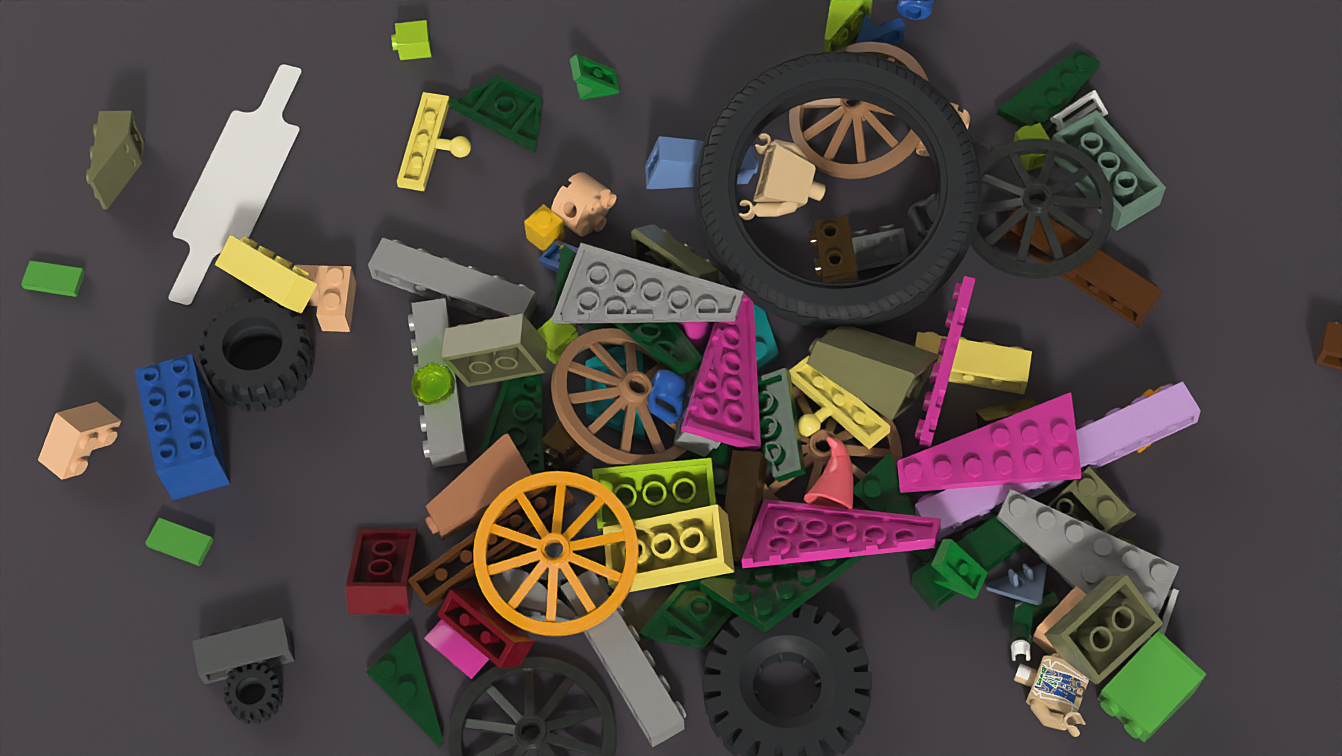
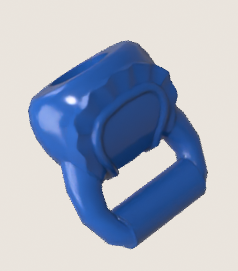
M899 0L897 2V11L900 16L906 19L923 20L931 15L932 4L935 0Z
M658 370L651 381L652 390L648 395L649 412L665 422L673 424L682 415L683 400L687 393V382L680 375L672 371ZM656 397L668 403L669 406H673L674 413L656 403Z

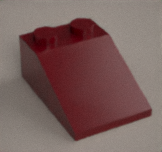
M358 529L345 585L349 614L398 615L410 613L414 588L408 579L415 575L417 529Z

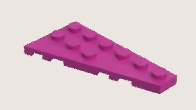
M964 276L962 283L956 282L952 299L958 301L955 311L949 310L945 323V327L950 328L948 338H941L937 355L942 356L941 363H934L930 383L935 384L933 392L927 391L922 411L927 412L926 419H919L915 439L920 440V448H931L975 278Z
M744 293L735 322H714L680 431L750 451H756L761 447L754 302Z
M1071 392L898 460L900 493L1081 479L1082 474Z

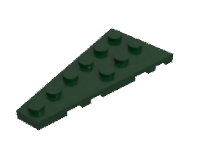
M542 373L504 380L478 458L497 440L508 433L531 474L545 472V456L543 455L544 451L541 441L544 437Z
M866 555L742 568V565L734 568L735 572L712 576L699 581L700 590L765 633Z

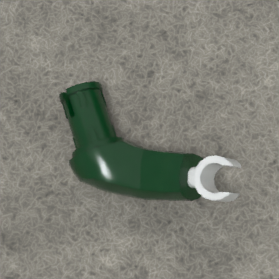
M1053 590L1044 593L1043 602L1040 605H1034L1018 599L1014 601L1009 625L1013 661H1016L1015 656L1020 653L1026 655L1027 661L1030 660L1031 633L1035 617L1052 611L1059 605L1058 598Z

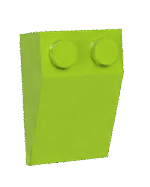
M831 0L824 39V52L835 51L852 43L860 32L865 14L867 13L871 18L873 0Z

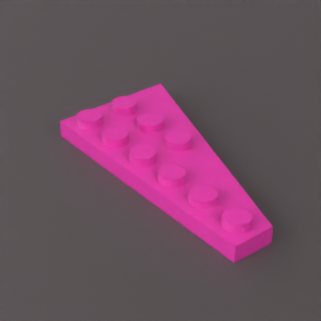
M764 499L742 557V568L935 548L941 529V519Z

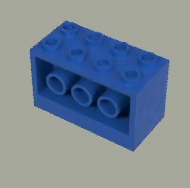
M189 354L135 369L155 470L171 498L176 500L229 485L230 481L208 385L193 355Z

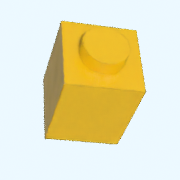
M544 204L524 221L527 239L543 253L555 239L562 241L565 238L563 220Z

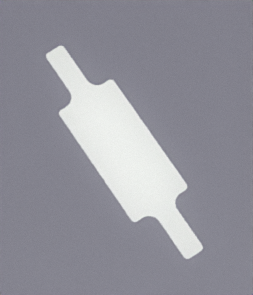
M285 64L281 65L261 106L256 111L245 113L235 110L231 113L173 232L175 238L185 240L189 244L190 253L169 294L170 301L184 305L191 304L212 259L222 252L230 235L240 240L243 236L249 238L299 132L298 126L288 124L283 120L282 112L301 74L300 68Z

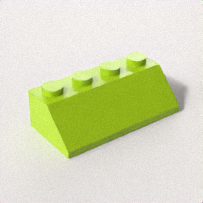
M711 458L592 469L593 480L601 483L616 495L628 511L632 521L716 505ZM606 504L596 512L598 531H603V527L620 524Z

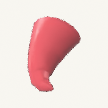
M828 436L827 442L831 448V458L823 474L804 495V500L807 504L853 509L854 479L848 450L840 440Z

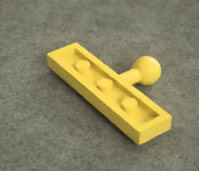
M423 92L398 175V187L425 191L437 149L449 150L454 156L459 158L465 157L470 153L471 143L466 137L457 136L452 140L440 138L449 108V96Z
M809 355L789 370L792 383L821 407L816 413L805 414L799 418V432L803 436L811 437L816 431H819L821 423L829 416L833 417L868 449L890 433V425L859 398L806 364L810 357Z

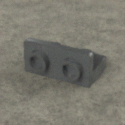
M895 224L879 227V233L869 234L868 229L852 232L857 271L901 263L909 257L904 228L896 229Z

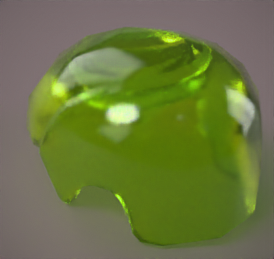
M430 362L426 366L419 368L414 374L411 390L416 400L426 406L437 407L450 400L454 394L456 382L453 373L446 365Z

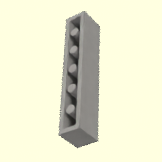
M382 238L368 263L373 279L431 300L445 298L448 306L484 319L493 320L508 317L512 314H524L530 321L537 307L535 291L526 285H515L507 282L501 276L484 274L475 267H465L456 264L455 261L447 257H436L424 249L408 247L399 240L391 241Z
M446 299L412 303L413 314L408 315L410 331H415L416 339H411L413 356L418 355L419 362L414 364L416 381L421 380L422 389H417V399L419 406H424L425 413L420 415L422 432L427 431L428 440L423 441L425 458L431 459L433 468L467 463L457 375L441 358L444 329L451 328Z
M589 570L577 577L596 608L600 607L609 598L607 593L610 592V589L602 575L597 577L594 572ZM567 582L561 585L562 597L568 607L576 613L577 619L589 614L571 584ZM620 605L606 620L583 632L653 748L685 729L683 718L686 717V713L678 700L673 702L668 692L671 689L663 675L659 677L656 675L652 668L655 666L652 656L648 650L642 652L637 643L640 641V638L632 625L627 627L622 619L625 614Z

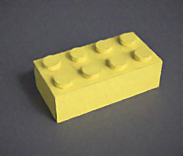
M718 504L633 521L638 539L639 560L636 577L629 592L735 572L728 514ZM620 524L603 527V535L623 531ZM625 541L604 545L606 567L623 573L626 560ZM607 578L608 585L615 590L618 582Z

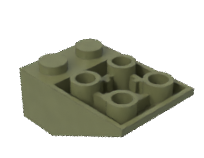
M99 111L98 122H94L93 125L95 141L94 145L90 146L91 167L87 168L86 180L93 188L94 197L99 200L103 209L110 207L143 161L145 139L132 111Z
M1088 467L1082 473L1081 479H1075L1047 505L1110 535H1114L1137 514L1100 473L1091 467Z

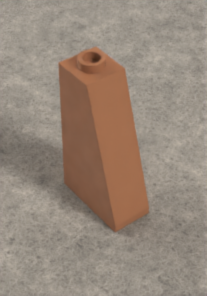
M508 433L497 440L426 505L429 517L425 518V521L431 533L435 534L438 532L442 541L479 523L485 511L500 493L515 482L532 475ZM514 500L508 507L512 506L518 500Z

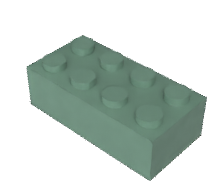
M1097 110L1053 135L1052 140L1066 143L1087 154L1105 174L1113 194L1114 211L1111 226L1115 231L1160 205L1166 187ZM1055 157V162L1068 176L1080 169L1063 158ZM1088 176L1075 183L1087 198L1100 199L1094 183Z

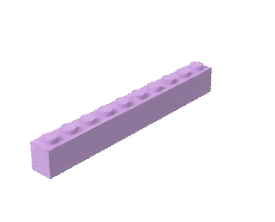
M1183 381L1176 385L1172 383L1160 388L1156 394L1148 398L1147 396H1141L1126 408L1112 409L1105 414L1104 418L1095 422L1094 420H1089L1081 424L1078 430H1076L1081 474L1088 467L1097 469L1197 423L1201 410ZM1071 480L945 489L936 495L930 493L921 497L918 503L915 504V515L941 519L938 542L985 520L986 517L995 511L999 513L1010 489L1029 498H1034Z

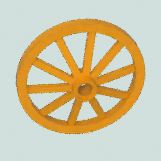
M564 471L543 472L515 482L500 493L490 504L476 532L473 550L474 568L478 583L486 599L508 622L533 634L568 636L597 626L612 615L623 603L637 573L639 560L638 539L628 511L616 495L607 487L577 473ZM557 485L552 533H549L525 496V493L541 487ZM566 486L579 488L596 496L597 498L561 534ZM517 499L539 533L541 540L496 525L495 523L502 512ZM604 504L614 513L623 530L570 541ZM491 533L537 549L536 551L489 566L487 564V548ZM625 541L626 560L623 573L573 553V551ZM552 544L563 546V552L557 558L547 556V550ZM539 561L508 603L504 602L496 591L490 576ZM569 562L618 582L611 596L600 607H595L568 564ZM549 568L546 622L528 618L515 611L545 570ZM559 569L562 570L589 614L572 621L556 623Z

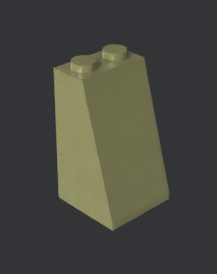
M839 326L834 330H828L821 339L818 337L813 341L809 348L811 355L806 364L892 421L917 401L933 370L934 363L938 361L940 356L857 327Z

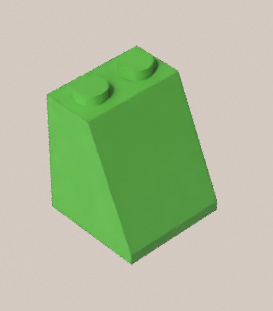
M1158 630L1102 689L1098 700L1101 702L1100 705L1103 710L1110 716H1116L1124 724L1125 730L1132 737L1139 738L1145 743L1195 693L1207 674Z

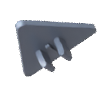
M1041 563L1030 568L1027 564H1023L1024 570L1016 573L1009 569L1008 576L987 583L986 589L987 591L1034 605H1040L1043 602L1048 569L1047 564Z

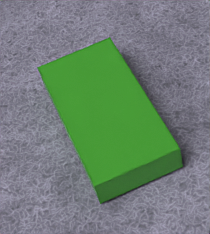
M29 261L21 285L27 290L77 297L85 272L83 268Z
M158 518L145 544L154 550L201 566L214 540L208 535Z

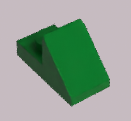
M578 54L570 59L572 76L577 83L580 99L614 95L620 92L615 69Z
M952 539L942 540L931 564L936 569L932 581L969 598H977L987 572Z

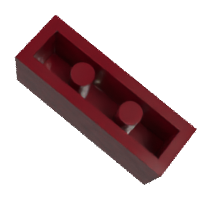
M472 588L450 590L437 616L499 668L521 666L535 641L522 629L504 619L487 600Z

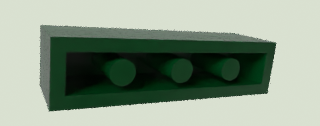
M997 511L986 517L983 521L984 524L976 530L972 527L964 532L960 537V541L956 543L987 573L1027 546L1026 543H1023L997 519L999 514ZM924 560L913 569L911 586L934 612L959 593L932 581L936 569L931 566L933 560L930 562Z

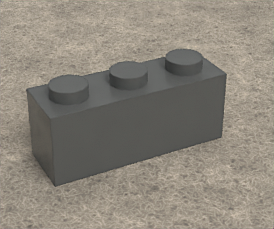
M269 617L263 619L259 624L251 626L238 625L231 628L230 631L220 634L207 633L202 635L201 639L192 641L197 672L204 684L224 680L228 677L232 678L234 677L232 672L236 669L238 672L243 671L241 667L243 665L252 668L253 663L258 664L260 668L262 665L270 668L295 661L289 629L283 617L279 619Z

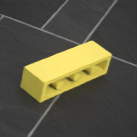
M230 235L215 265L282 306L302 314L317 286V283L308 279L310 273L295 265L291 269L292 263L278 255L274 259V252L261 245L257 249L258 243L246 236H243L240 240Z
M917 332L915 347L937 354L941 338L947 339L948 337L939 336L934 332ZM960 337L949 382L1024 394L1028 382L1032 351L1024 350L1018 346L1004 347L989 341L975 342ZM942 356L939 357L937 363H941Z

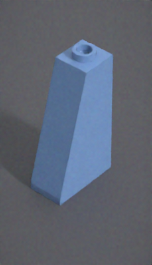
M659 136L645 165L646 189L694 187L697 161L704 141ZM750 146L744 156L737 184H748L752 175L757 173L758 158L754 155V146Z

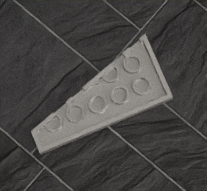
M581 243L553 314L552 323L735 322L744 297V291Z
M1012 489L1009 490L997 516L999 521L1023 543L1028 544L1072 588L1077 586L1084 593L1089 594L1108 575L1126 574L1157 616L1159 615L1179 566ZM1148 638L1138 647L1139 649L1147 643Z

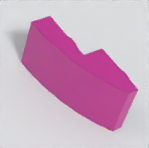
M442 619L424 638L429 645L445 656L470 679L489 660Z

